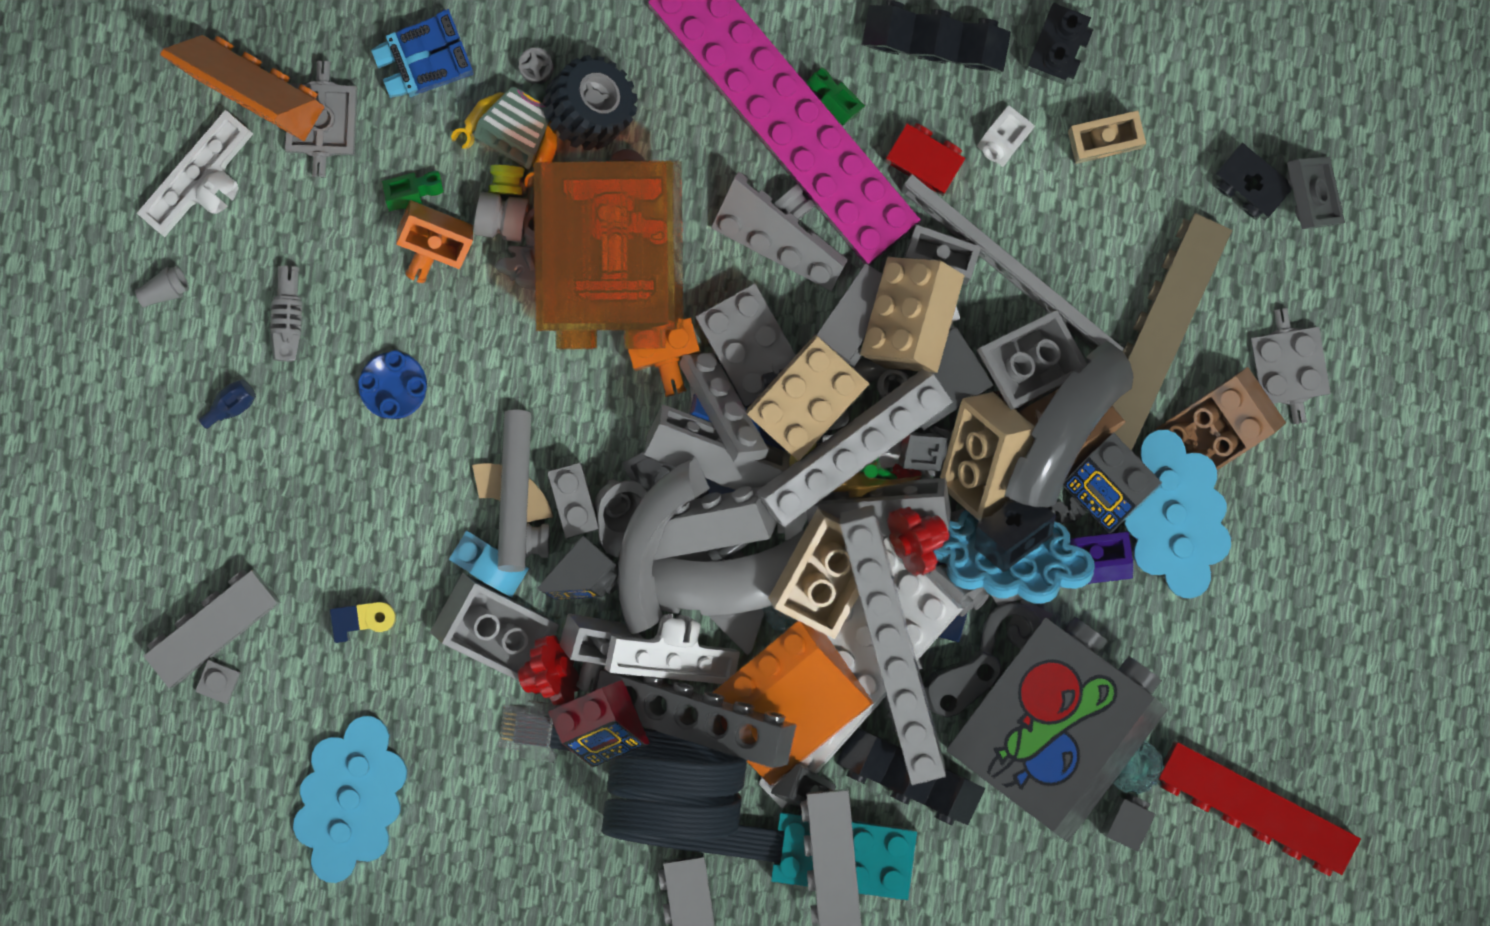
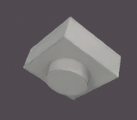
M208 660L195 692L229 704L241 672Z

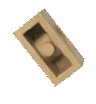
M1139 111L1073 125L1068 130L1075 164L1139 150L1146 145Z

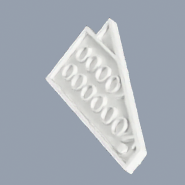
M886 537L884 543L917 661L963 610V607L928 573L923 576H914L911 572L907 571L902 558L896 555L889 537ZM860 595L836 638L834 639L828 635L827 637L874 703L798 764L816 774L887 695ZM761 777L759 785L781 808H787L790 803L771 793V790L778 782L770 786Z

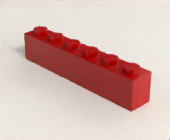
M1176 741L1173 742L1155 776L1162 780L1160 788L1176 796H1179L1181 791L1193 797L1190 803L1208 813L1211 807L1223 813L1221 820L1238 829L1242 823L1253 828L1251 836L1267 844H1270L1272 839L1284 845L1282 852L1299 861L1303 855L1314 860L1312 868L1329 877L1333 871L1343 875L1361 838Z

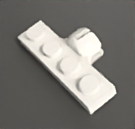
M225 110L140 208L137 214L161 235L166 237L190 207L196 203L212 214L225 210L228 205L215 194L220 190L232 201L235 199L238 193V184L226 174L225 168L251 138L253 133Z
M665 614L660 618L658 632L653 639L611 635L604 669L610 673L723 684L736 673L740 652L731 648L699 645L698 637L701 627L699 622L684 615H677L676 618H673V614Z

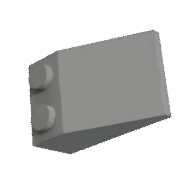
M1058 310L977 349L1010 410L1056 391L1073 371L1080 373L1087 365Z
M462 573L430 633L442 644L519 681V668L523 667L527 661H530V649L535 648V640L555 635L560 625L495 588Z

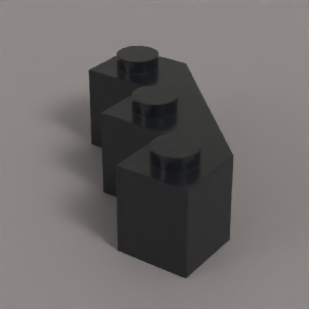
M884 0L883 5H869L861 44L863 46L899 55V53L914 55L918 57L917 59L946 64V62L965 65L964 68L1004 72L1011 31L998 27L999 22L996 20L979 18L978 23H963L952 19L950 12L939 9H931V14H916L903 9V3L892 0Z
M857 728L847 739L837 760V764L849 769L846 776L865 784L867 778L893 790L890 797L909 805L911 799L924 804L936 811L935 818L953 826L955 820L969 825L986 789L946 769V777L912 785L902 748L860 728Z

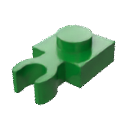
M822 67L806 81L811 89L823 97L820 101L842 125H845L865 107L843 82L837 85L829 72Z
M439 171L428 172L419 178H416L415 172L382 181L389 212L406 209L410 200L420 204L422 203V196H436L444 192Z

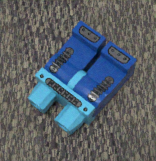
M449 9L437 13L435 17L387 35L386 42L371 49L378 69L394 62L397 63L400 73L383 79L390 98L405 94L413 97L474 75Z

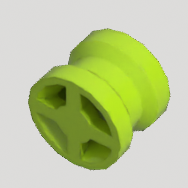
M491 165L490 173L493 175V182L489 185L488 193L514 197L522 196V188L519 185L520 179L524 176V168L509 165Z

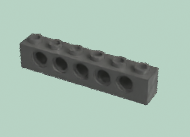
M605 669L600 670L596 690L623 680L643 727L770 768L788 765L797 724L785 721L783 714L770 711L762 714L754 711L755 706L744 702L727 703L724 702V696L720 694L704 692V695L693 692L694 687L684 683L667 684L664 683V678L610 673ZM633 688L635 689V691H636V693H637V700H636V701H635V700L633 699V697H632V689H633ZM662 697L666 700L667 703L666 711L662 708L661 705ZM692 707H694L697 712L696 721L692 718L691 715ZM722 716L727 721L726 731L721 725ZM752 726H754L757 729V740H755L752 736Z

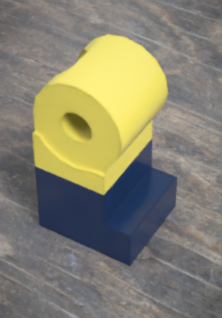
M383 602L330 609L334 643L350 641V631L371 629L375 632H385L390 630L396 622L395 610L391 605Z

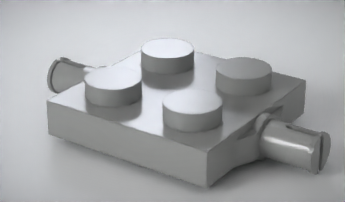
M316 61V81L302 85L316 92L318 96L315 100L325 107L304 142L286 132L285 152L302 153L313 157L311 177L318 178L319 175L320 178H326V157L334 155L355 156L357 86L337 85L330 82L331 62L324 61L323 63L322 61ZM288 83L289 85L295 87L296 89H298V87H299V85H300V84Z
M1288 308L1282 309L1284 322L1281 319L1280 309L1274 310L1277 330L1266 336L1251 338L1258 382L1273 404L1282 403L1290 405L1293 425L1299 424L1297 410H1299L1301 423H1306L1304 402L1312 397L1331 394L1320 328L1314 327L1302 330L1291 328Z

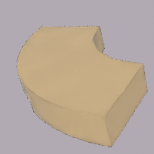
M491 463L472 465L479 498H494L500 501L502 465ZM529 479L527 523L553 518L551 507L545 495Z

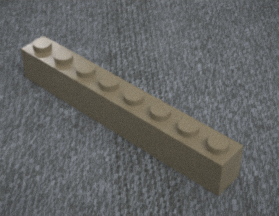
M1194 213L1190 220L1185 218L1182 220L1175 236L1181 239L1176 251L1169 249L1161 268L1166 269L1165 275L1161 282L1154 281L1147 296V299L1152 300L1148 312L1141 311L1134 324L1133 330L1138 331L1133 344L1127 342L1122 350L1131 363L1133 384L1132 389L1122 395L1112 406L1126 421L1115 434L1131 451L1232 233L1231 229L1197 213Z

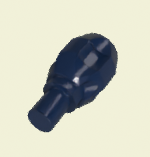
M243 379L228 384L218 392L213 404L210 406V410L199 418L201 425L208 429L218 420L223 421L243 413L256 398L253 388Z

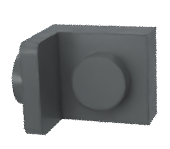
M928 428L925 433H910L902 440L898 465L904 469L940 471L942 460L945 459L947 454V438L936 430Z

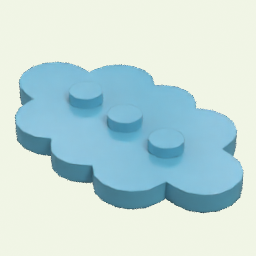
M1156 430L1149 433L1143 439L1140 447V458L1162 484L1124 520V525L1127 531L1138 539L1134 546V559L1137 566L1142 571L1151 575L1164 574L1169 589L1175 595L1182 598H1195L1202 595L1208 589L1211 581L1209 565L1222 561L1230 551L1231 537L1228 530L1221 524L1227 512V503L1224 497L1217 490L1213 489L1217 481V469L1214 462L1208 456L1201 453L1186 454L1184 443L1176 433L1169 430Z
M967 510L961 513L958 522L950 521L948 541L944 542L941 548L933 551L938 562L947 564V575L950 581L960 588L974 590L983 587L991 596L1006 599L1018 594L1026 601L1040 604L1054 599L1060 587L1072 589L1084 587L1091 581L1095 568L1091 554L1085 549L1070 545V534L1067 528L1055 521L1053 535L1050 539L1007 571L1002 572L974 548L975 530L980 521Z
M374 716L356 718L349 724L344 738L330 737L319 742L312 752L311 759L315 772L309 774L300 786V795L305 806L297 812L294 818L293 830L296 838L302 844L313 848L311 857L313 871L319 879L325 882L337 883L345 880L352 874L357 860L370 862L382 856L389 845L390 836L387 826L398 818L401 811V804L396 792L403 787L407 779L408 770L405 761L400 755L387 750L390 738L388 728L382 720Z

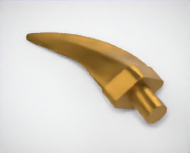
M858 472L832 492H849L850 498L862 497V495L875 489L911 481L921 476L886 480L868 478L866 475Z

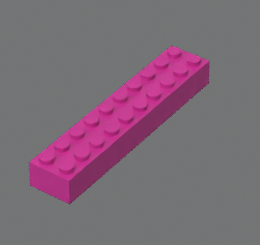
M736 0L648 1L649 9L796 184L800 185L807 197L816 204L817 209L864 264L870 265L920 223V218Z

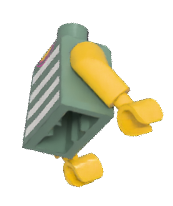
M534 83L527 94L516 87H511L506 93L498 92L480 99L464 121L465 127L453 131L451 135L452 141L455 142L459 134L464 132L467 135V141L461 149L470 148L474 143L475 137L528 170L533 164L535 169L526 176L524 183L527 187L529 178L534 175L538 176L541 179V185L537 191L539 192L543 189L546 182L543 176L544 171L549 170L557 150V130L552 131L549 126L551 120L546 119L544 111L548 108L543 105V98L547 95L545 93L546 88L543 85Z

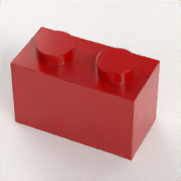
M915 123L913 127L906 124L886 157L885 163L909 177L913 174L928 188L944 196L966 159L960 155L962 150L949 141L945 140L941 144L931 138L933 133L918 123Z

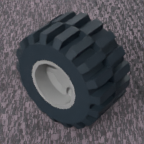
M590 55L583 56L581 59L576 58L567 64L545 90L547 95L543 98V105L548 108L544 111L546 119L551 120L550 128L552 131L557 130L560 133L558 137L563 142L567 139L571 141L570 146L574 148L582 145L583 150L590 151L593 147L598 150L606 144L609 145L633 121L632 117L637 112V107L634 104L638 101L637 94L632 93L635 87L632 81H627L625 78L627 73L623 69L619 71L615 68L616 63L611 60L606 63L604 62V57L596 56L594 59Z

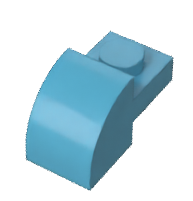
M467 530L449 558L450 561L468 571L471 575L511 598L529 570L526 566L525 570L521 572H505L497 569L498 549Z

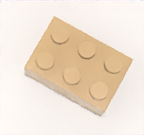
M887 257L860 355L883 368L911 371L924 369L928 372L938 373L965 275L939 260Z
M815 334L745 412L794 458L800 461L869 383Z
M994 392L962 398L940 478H946L948 494L979 521L985 516H992L1010 499L1004 496L1018 459L1020 457L1025 458L1034 439L1032 431L1035 426L1015 409L1010 410L1007 403Z
M818 508L768 599L774 609L835 639L859 597V592L842 534L840 519Z

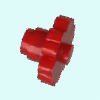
M909 506L889 513L887 525L891 531L889 539L896 555L902 558L906 570L914 576H923L934 571L937 557L933 551L941 548L944 542L949 539V532L943 519L938 515L933 517L927 515L920 518L919 514Z
M555 635L535 640V648L530 649V661H527L523 667L519 668L518 678L525 692L541 693L544 698H550L553 705H562L574 700V692L579 690L576 687L579 676L573 667L574 660H570L562 650Z

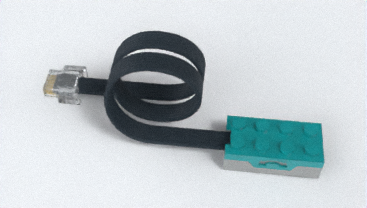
M528 700L527 707L504 704L498 747L521 750L520 758L557 762L558 753L555 749L571 750L561 743L548 711L562 705H553L552 702ZM644 729L649 744L610 760L607 791L626 799H608L605 801L601 832L604 835L646 845L774 862L771 882L808 887L807 870H814L813 856L806 857L804 836L810 835L809 821H802V813L781 811L778 830L739 825L742 797L738 792L744 787L747 760L652 729ZM852 820L858 894L908 900L917 829Z

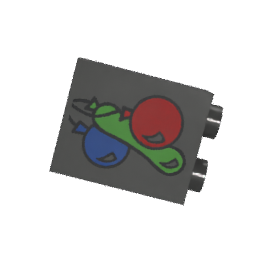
M1075 616L1064 630L1045 617L946 749L949 754L1066 842L1070 841L1167 711L1159 700L1152 695L1162 680L1130 656L1126 658L1118 670L1099 657L1098 653L1107 643V640Z

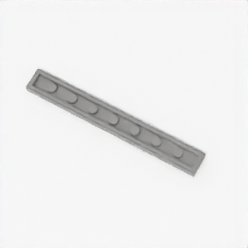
M913 174L904 183L901 192L955 237L980 246L979 256L1050 314L1058 310L1068 330L1091 349L1095 350L1106 341L1115 345L1121 351L1124 349Z

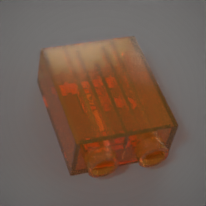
M682 161L534 162L536 331H555L556 349L597 348V330H624L625 349L666 348V330H677L684 327Z

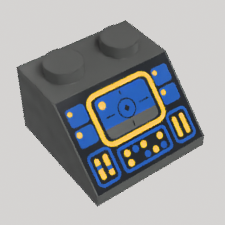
M1113 433L1064 481L1063 486L1111 534L1161 486L1162 482Z
M582 536L537 588L554 600L603 597L606 593L612 594L618 588V565L595 544Z

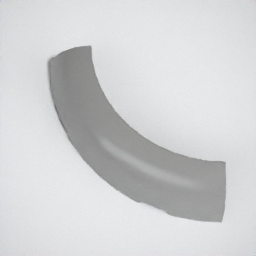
M696 457L678 465L651 487L639 503L625 530L618 560V591L623 616L630 634L639 633L651 628L663 617L656 595L655 578L652 576L653 559L657 553L664 528L671 517L688 501L710 489Z
M802 530L794 537L771 549L732 560L700 562L671 557L653 560L652 576L655 578L656 595L660 609L677 614L680 612V609L700 610L703 616L742 613L771 606L772 604L768 597L805 531Z

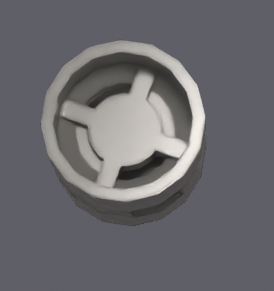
M481 191L475 215L474 235L494 238L498 233L501 234L503 240L522 243L524 237L523 221L528 212L529 199L510 196L506 201H503L500 194Z

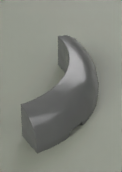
M1106 341L1087 356L1086 362L1088 364L1080 373L1073 371L1068 376L1033 429L1032 436L1035 442L1025 458L1020 457L1018 459L1004 496L1034 507H1049L1056 504L1064 481L1090 433L1109 408L1122 395L1132 389V367L1123 351Z

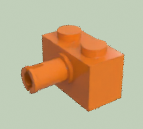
M412 200L409 201L397 228L396 245L415 252L405 274L413 281L417 274L419 276L417 282L425 283L434 260L460 270L473 242L472 224Z
M691 318L625 336L634 371L652 366L659 368L665 397L675 395L671 381H675L678 394L687 391L678 362L681 361L683 355L700 353Z

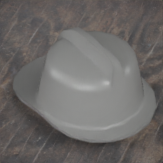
M614 479L607 480V485L600 489L595 497L594 510L598 518L600 544L608 554L619 557L623 536L633 513L647 494L644 487L636 481L618 482Z

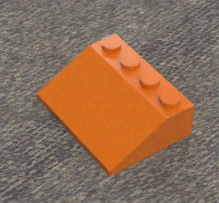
M200 35L166 47L161 51L160 55L194 79L303 142L325 107L315 100L318 96L316 92L302 84L299 85L298 89L289 85L288 81L290 78L275 68H272L269 73L261 69L262 61L245 51L242 56L232 52L234 45L217 35L214 40Z
M800 621L792 625L712 692L724 696V702L734 704V702L748 703L755 706L754 711L762 714L766 711L780 713L785 716V721L797 724L788 765L770 768L747 760L770 786L778 782L796 764H800L874 703L827 635ZM722 716L721 725L726 731L727 721ZM752 726V736L755 740H757V729L754 726Z

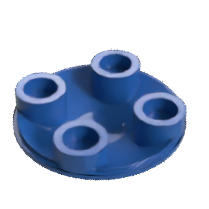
M399 351L382 353L372 358L363 368L358 380L359 393L363 403L373 414L384 419H401L411 415L421 406L427 392V379L421 365L411 356Z

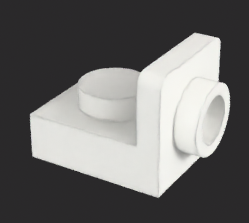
M1008 105L985 133L977 147L983 151L989 160L997 162L1000 166L1004 167L1014 152L1032 132L1035 125Z

